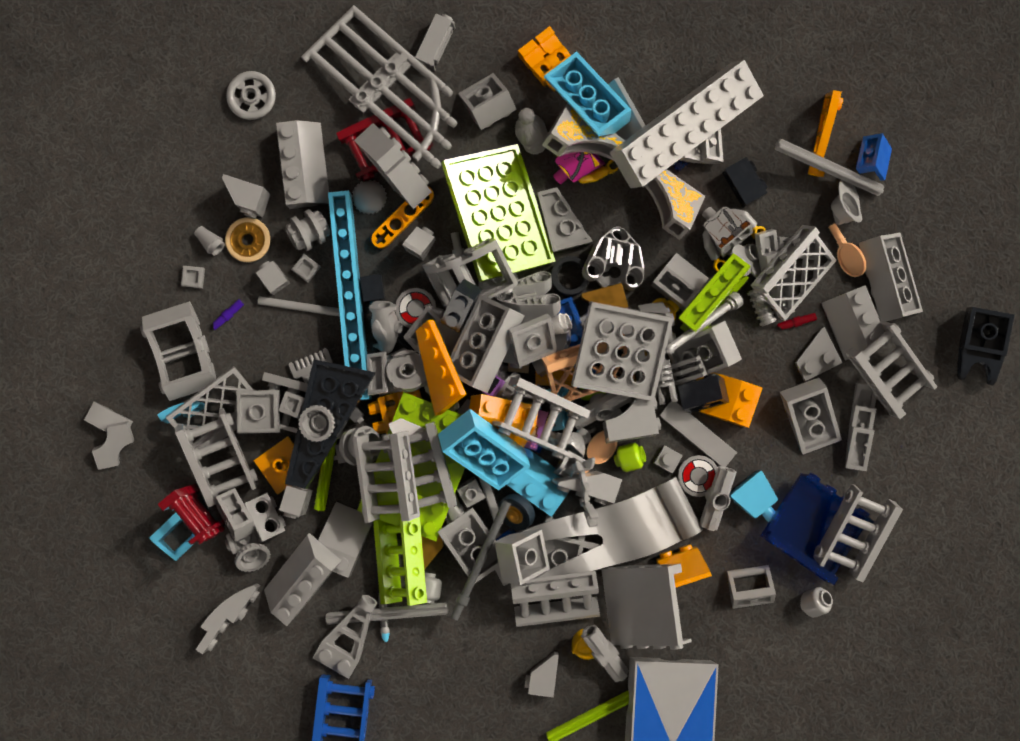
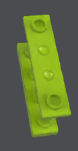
M733 253L681 314L679 320L683 324L680 329L684 332L691 329L696 333L713 311L724 304L726 296L732 292H738L747 282L749 277L743 276L750 269V265Z
M420 517L410 521H402L400 519V525L398 526L380 519L373 521L380 604L402 602V597H407V606L427 603ZM397 533H401L402 546L397 545ZM398 554H403L404 567H399ZM400 576H405L406 589L401 588Z

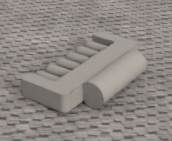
M324 348L323 352H318L321 361L333 363L328 349ZM314 353L315 360H320L318 354ZM309 355V359L304 357L305 363L303 359H300L299 362L289 363L294 379L297 380L303 377L305 383L309 381L311 364H313L314 359L313 355Z

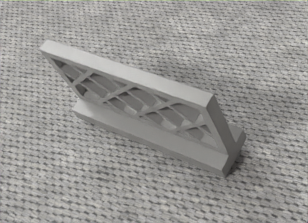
M802 225L751 284V287L761 293L781 320L786 321L837 261L818 236L820 232L814 226ZM814 240L816 243L815 252H809V245ZM803 255L802 267H796V260ZM809 255H815L814 267H808ZM820 255H825L828 259L823 266H820ZM796 270H802L801 282H795ZM814 270L813 278L807 281V271ZM790 271L789 282H783V275ZM789 285L788 297H782L783 286ZM795 285H801L798 296H794ZM777 286L776 297H771L769 295L770 290ZM782 300H788L787 309L783 312L781 310Z
M233 366L169 413L166 419L175 428L181 424H178L173 417L179 413L188 414L187 424H184L186 429H195L200 426L189 425L190 415L203 416L202 425H205L206 416L218 417L220 419L222 405L233 404L235 409L231 416L234 421L232 429L235 431L237 429L236 401L223 400L225 389L237 391L254 390L235 366ZM234 373L239 379L238 387L226 386V378ZM213 388L222 389L221 399L208 398L209 391ZM195 401H205L204 412L191 411L192 403ZM207 403H220L219 413L206 412ZM225 426L205 433L194 442H191L194 448L198 447L200 449L223 440L228 436Z

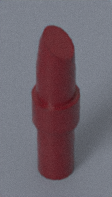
M815 313L797 316L778 323L777 326L781 329L799 327L802 324L816 321L817 316Z

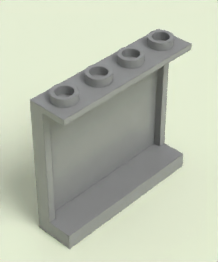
M681 564L614 566L601 569L610 638L613 645H620L621 649L632 648L633 646H637V649L649 648V646H653V649H663L666 646H670V649L675 650L682 649L683 644L692 642L691 639H682L674 574L682 572Z

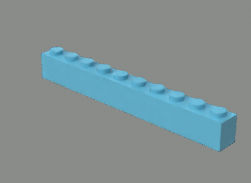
M349 190L329 192L328 198L344 364L348 367L367 370V345L352 195ZM367 389L360 401L372 400V396H368Z

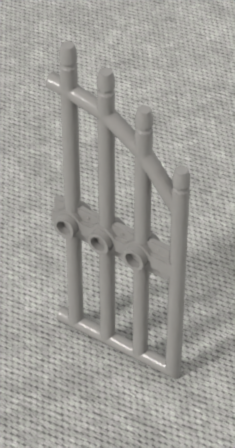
M353 5L301 56L302 60L306 63L310 59L314 60L352 94L349 101L363 113L369 109L415 150L412 157L416 161L423 157L433 167L439 169L442 165L441 162L434 158V155L427 149L433 139L446 150L452 147L450 142L437 132L440 118L453 128L457 125L456 120L441 108L439 95L440 90L446 96L451 97L453 91ZM354 16L396 52L388 61L346 25ZM339 30L382 66L374 75L331 39ZM325 44L367 80L359 89L317 53ZM411 66L429 80L431 98L403 75ZM397 80L433 111L430 125L389 89ZM382 95L427 133L421 144L375 104Z

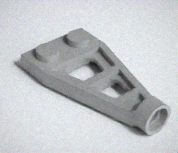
M362 595L358 604L324 637L313 659L349 679L361 658L371 615L377 605L376 600L368 595ZM353 617L363 622L359 633L347 627V624ZM345 634L354 640L351 652H347L335 645V640L340 635Z

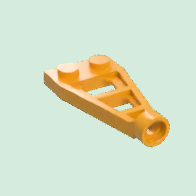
M836 90L825 94L813 151L814 154L823 158L837 110L841 109L843 98H841L842 92ZM809 166L808 170L809 175L824 177L825 172Z

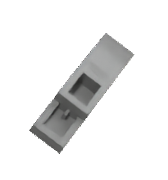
M256 583L235 593L221 603L201 625V628L207 631V633L196 648L198 652L204 654L208 650L210 652L213 650L218 642L215 638L219 632L223 634L230 624L227 620L234 623L238 619L242 620L248 612V609H246L249 602L253 603L260 594L257 591L260 587L259 584Z

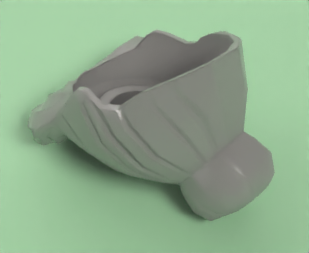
M524 108L518 114L519 118L515 125V134L526 152L539 154L545 150L542 143L549 132H547L544 121L532 109Z
M584 428L572 432L565 451L569 450L583 458L585 445L591 441L589 432ZM551 431L547 442L557 446L562 433Z

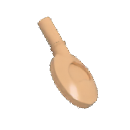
M836 223L830 225L828 228L839 245L837 259L841 268L851 277L863 275L866 271V260L862 251L853 243H847L846 238H844Z
M604 431L598 432L591 438L587 446V458L594 457L595 464L606 462L616 451L617 442L606 444Z

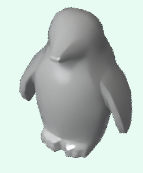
M375 301L369 306V310L372 312V334L378 342L373 344V347L377 348L380 352L389 354L395 347L398 334L402 332V322L398 321L395 314L396 304L389 301Z

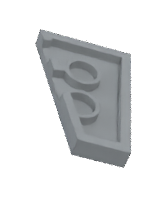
M557 187L537 192L553 253L593 243Z

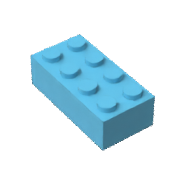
M471 409L438 434L443 453L497 490H500L530 467L525 448L507 435L498 432L496 427Z

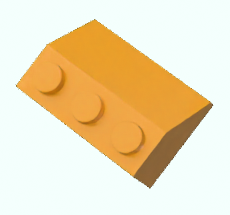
M483 394L472 395L469 409L473 410L490 424L493 421L504 422L512 400ZM520 403L512 427L522 431L532 404ZM537 416L530 431V435L536 428ZM512 433L508 436L523 448L528 441Z

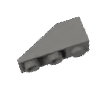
M599 471L585 473L591 491H588V495L595 497V502L604 505L607 504V501L615 503L622 479ZM576 474L575 477L566 476L552 479L551 482L558 485V490L569 493L571 489L576 491L575 495L582 497L579 474Z

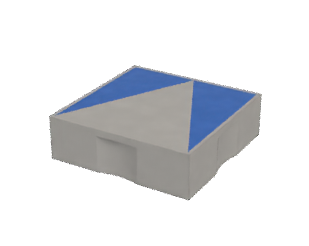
M630 657L628 677L629 705L626 713L625 741H715L719 664L712 660L681 659L669 661L660 658Z

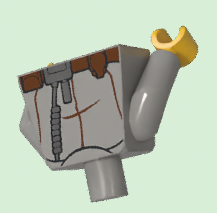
M708 207L702 214L707 220L703 225L704 232L702 234L704 248L710 259L714 260L713 268L717 272L719 271L717 264L719 262H722L723 265L725 264L724 260H720V255L724 258L735 245L740 244L750 235L755 239L754 234L757 233V230L761 232L766 231L764 227L757 226V222L747 211L723 207L716 212L712 207Z

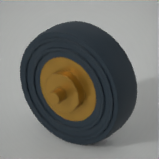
M509 494L499 503L498 509H500L503 500L511 503L503 521L510 528L525 530L533 523L535 518L534 508L523 496Z

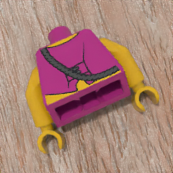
M574 152L560 157L557 156L555 162L560 169L553 177L560 184L568 178L573 183L579 181L582 184L596 182L608 174H614L618 167L612 170L609 164L614 161L610 160L605 165V162L598 154Z

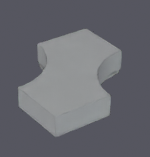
M129 421L108 425L105 442L93 448L92 453L98 470L118 466L121 449L134 442Z

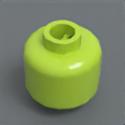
M637 443L619 446L617 455H614L615 464L617 467H621L624 472L641 469L644 462H646L643 447Z

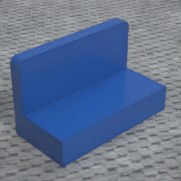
M883 133L863 137L856 170L859 174L875 171L880 181L886 179L892 148Z

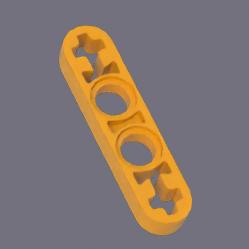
M430 187L429 189L432 192L428 195L429 199H424L420 203L423 205L421 208L418 205L416 206L414 215L409 216L405 214V207L409 205L405 201L372 234L371 239L375 247L379 249L388 247L433 202L434 192ZM394 219H398L402 223L401 228L398 230L390 228V223ZM387 227L389 232L394 235L390 237L388 234L384 238L386 241L384 244L382 242L377 244V235L383 236L386 233L383 229Z

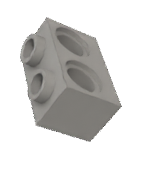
M235 488L216 496L217 510L235 542L255 533L254 521Z
M268 493L244 503L254 521V534L258 543H262L285 531V521L281 515L278 516L275 510L277 507L276 502L272 496L269 497ZM257 503L264 504V513H259L256 510ZM266 522L274 524L273 532H268L265 529Z

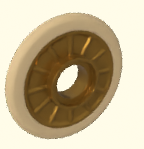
M250 217L241 218L232 223L225 236L228 252L232 257L241 262H254L262 258L268 251L271 240L269 230L265 224L258 219ZM247 234L253 236L251 245H244L242 242L243 237Z

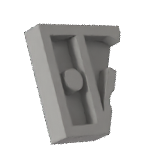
M825 327L818 331V334L795 362L803 381H807L842 363Z

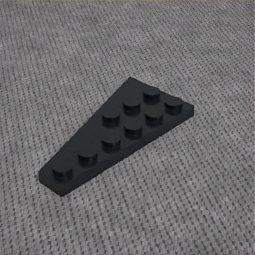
M313 359L301 414L310 406L322 405V407H326L333 414L335 428L328 439L321 442H312L301 434L300 426L298 425L285 484L308 489L374 378L375 372Z

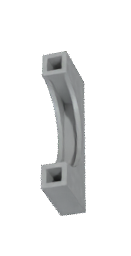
M610 321L602 324L603 332L611 330L612 323ZM626 325L622 329V333L625 336H629L632 333L631 325ZM641 350L638 353L637 357L639 361H643L647 358V356H645L644 350ZM636 371V381H639L643 374L642 371ZM633 398L632 403L623 414L613 419L605 420L602 424L606 444L659 434L661 423L659 417L656 418L655 409H657L656 398L654 401Z

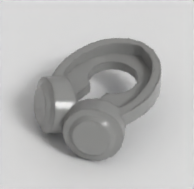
M607 261L604 272H608L611 267H614L609 264V261ZM621 274L618 278H612L611 276L603 277L601 275L596 281L601 287L621 283Z

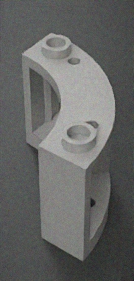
M488 238L464 250V255L455 257L454 254L439 255L422 265L444 309L447 308L457 288L449 270L453 269L459 283L465 279L476 285L466 263L490 252L505 280L482 290L481 295L489 299L499 294L506 295L513 291L514 286L518 285L496 239Z
M190 301L142 316L143 325L140 326L142 336L144 338L147 337L157 363L161 382H159L160 391L162 394H166L169 401L199 392L216 379L214 365L211 363L208 354L210 352L205 335L202 336L199 326L200 322ZM185 321L193 341L161 351L153 331ZM198 353L201 372L169 381L165 363Z

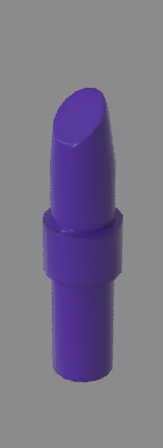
M240 299L228 309H225L213 322L214 330L222 326L226 321H229L244 306Z

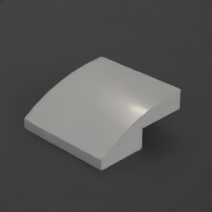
M721 128L683 156L680 161L702 164L722 163Z

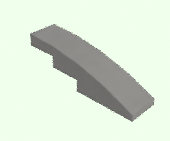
M775 229L754 234L761 272L780 251L778 250L777 231ZM787 271L783 275V282H789L790 272ZM789 285L783 286L782 297H788ZM777 286L770 290L769 295L771 297H776ZM782 300L781 310L783 312L787 309L788 300Z
M856 383L845 460V468L867 471L876 414V395L866 384Z

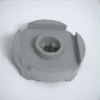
M400 351L393 356L390 363L388 362L386 368L387 377L390 384L397 391L413 392L427 384L422 358L416 351ZM406 367H409L410 370L414 369L410 375L402 373Z

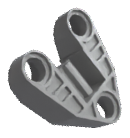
M613 227L594 243L582 268V275L588 281L597 280L604 273L607 260L609 259L611 266H621L620 282L624 289L632 291L644 279L641 247L625 229ZM613 232H617L621 236V240L617 239ZM588 266L596 268V276L588 273ZM628 275L634 277L635 285L628 284Z
M540 271L517 280L518 285L513 287L512 292L496 296V302L525 315L522 322H528L547 313L553 318L561 310L560 296L557 294H546L552 287L551 274L547 271Z

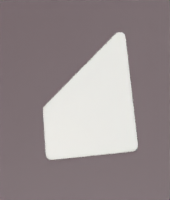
M402 418L389 423L393 434L408 431L409 435L423 432V429H425Z

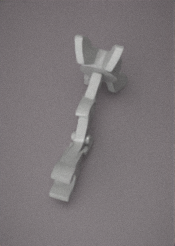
M594 457L581 462L577 460L576 463L571 465L572 467L565 469V472L570 477H575L579 473L582 488V498L579 501L580 505L584 507V515L589 527L598 526L596 519L599 518L597 511L589 502L588 491H591L585 475L586 471L593 469L595 464Z

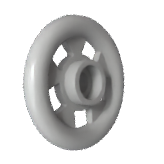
M246 71L232 79L227 88L226 98L229 108L235 115L243 119L255 120L262 118L270 112L275 103L276 93L274 85L267 76L256 71ZM253 79L254 85L245 86V80ZM264 85L267 93L262 95L259 87ZM236 89L242 90L241 98L235 97ZM250 93L255 94L253 99H248ZM262 100L265 104L258 110L255 105ZM242 103L250 106L248 111L240 108Z

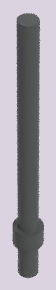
M503 500L461 593H458L455 600L457 603L450 618L458 621L464 606L468 605L472 588L509 510L511 503Z

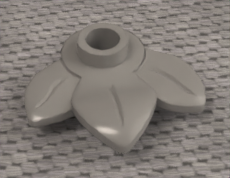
M735 245L731 249V255L733 253L750 265V269L743 277L751 273L757 278L761 273V268L758 262L756 245Z

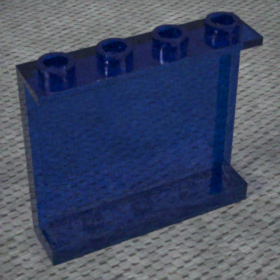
M800 473L760 536L825 582L835 585L838 577L834 574L841 564L828 559L823 567L818 564L813 556L815 548L821 543L844 496L842 498L836 494L837 490L826 484L824 486L821 484V479L813 473ZM854 509L853 516L872 524L875 522L869 518L870 514L864 509ZM847 523L842 534L857 539L863 529ZM837 541L832 552L846 557L852 547Z

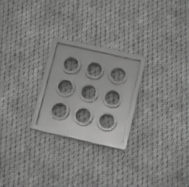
M590 301L571 385L578 388L654 401L674 318ZM606 321L612 323V328L609 332L602 331V324ZM626 325H631L632 333L629 336H623L622 329ZM646 329L652 330V337L649 340H644L642 337ZM601 342L607 344V349L604 353L597 352V346ZM621 346H626L627 354L619 357L617 355L618 349ZM641 350H646L647 358L639 361L638 353ZM596 363H601L602 371L598 374H593L592 367ZM616 367H621L623 370L622 375L614 378L612 375L613 370ZM636 371H642L643 374L639 381L633 380V374Z

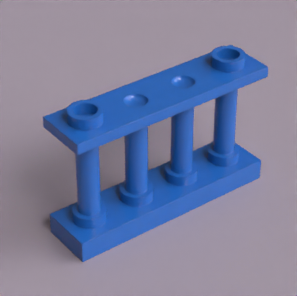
M322 674L319 677L312 741H323V736L326 737L327 735L359 738V741H365L370 699L374 698L375 686H371L372 680L368 679L365 687L333 684V681H330V675ZM335 692L364 696L363 708L331 705L330 702H327L328 694ZM330 713L362 717L361 728L359 730L328 726L325 723V717Z

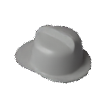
M840 180L838 186L839 195L831 203L835 223L837 225L852 221L859 223L862 221L858 193L852 184Z

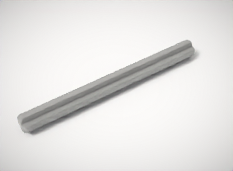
M779 139L775 144L776 151L876 196H879L884 191L883 184L786 140Z
M445 602L375 608L370 621L446 615L449 612L448 603ZM350 611L329 612L325 616L326 623L328 625L338 624ZM353 617V618L350 620L349 623L362 622V621H360V620L356 619L355 617Z

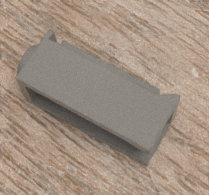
M435 14L415 56L420 63L434 72L435 64L438 65L453 33V29L455 30V22L450 16Z

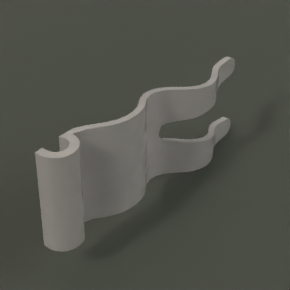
M675 476L669 481L634 497L595 509L599 515V518L596 519L598 526L589 527L584 512L533 526L522 532L542 529L544 541L596 534L600 535L603 539L601 545L554 566L536 577L541 578L589 572L639 559L688 539L703 531V528L699 525V521Z

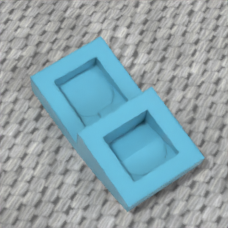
M195 401L192 403L191 411L203 410L205 403ZM183 403L174 405L160 412L159 414H157L158 417L162 422L167 424L170 423L166 419V416ZM182 413L177 414L175 417H173V419L177 418Z

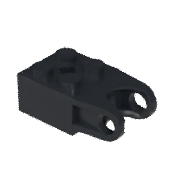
M976 307L966 308L958 347L957 377L959 380H965L972 365L980 363L986 370L987 384L991 386L995 384L1005 356H1007L1014 314ZM986 326V330L989 331V335L984 336L983 329H985Z

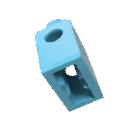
M761 470L754 472L729 494L730 499L752 518H757L762 514L769 523L778 516L771 507L778 501V498Z

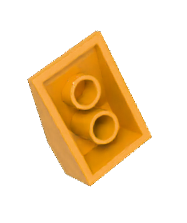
M715 373L725 380L729 403L698 412L749 428L762 387Z
M691 544L680 547V551L675 553L671 551L660 553V558L656 559L657 564H681L682 572L674 574L675 587L712 576L699 549L696 546L692 547Z

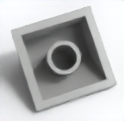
M494 73L458 93L474 122L481 130L490 127L494 122L509 116L513 111L517 110L509 91Z
M223 174L222 179L235 205L240 208V212L253 219H256L257 216L263 218L270 198L269 192L264 187Z
M542 529L509 534L494 542L502 582L522 585L550 570Z

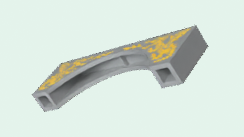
M567 103L559 113L542 146L558 157L574 152H588L614 161L610 151L625 140L615 133L598 136ZM666 169L647 183L645 187L658 207L662 228L680 240L691 230L705 196Z

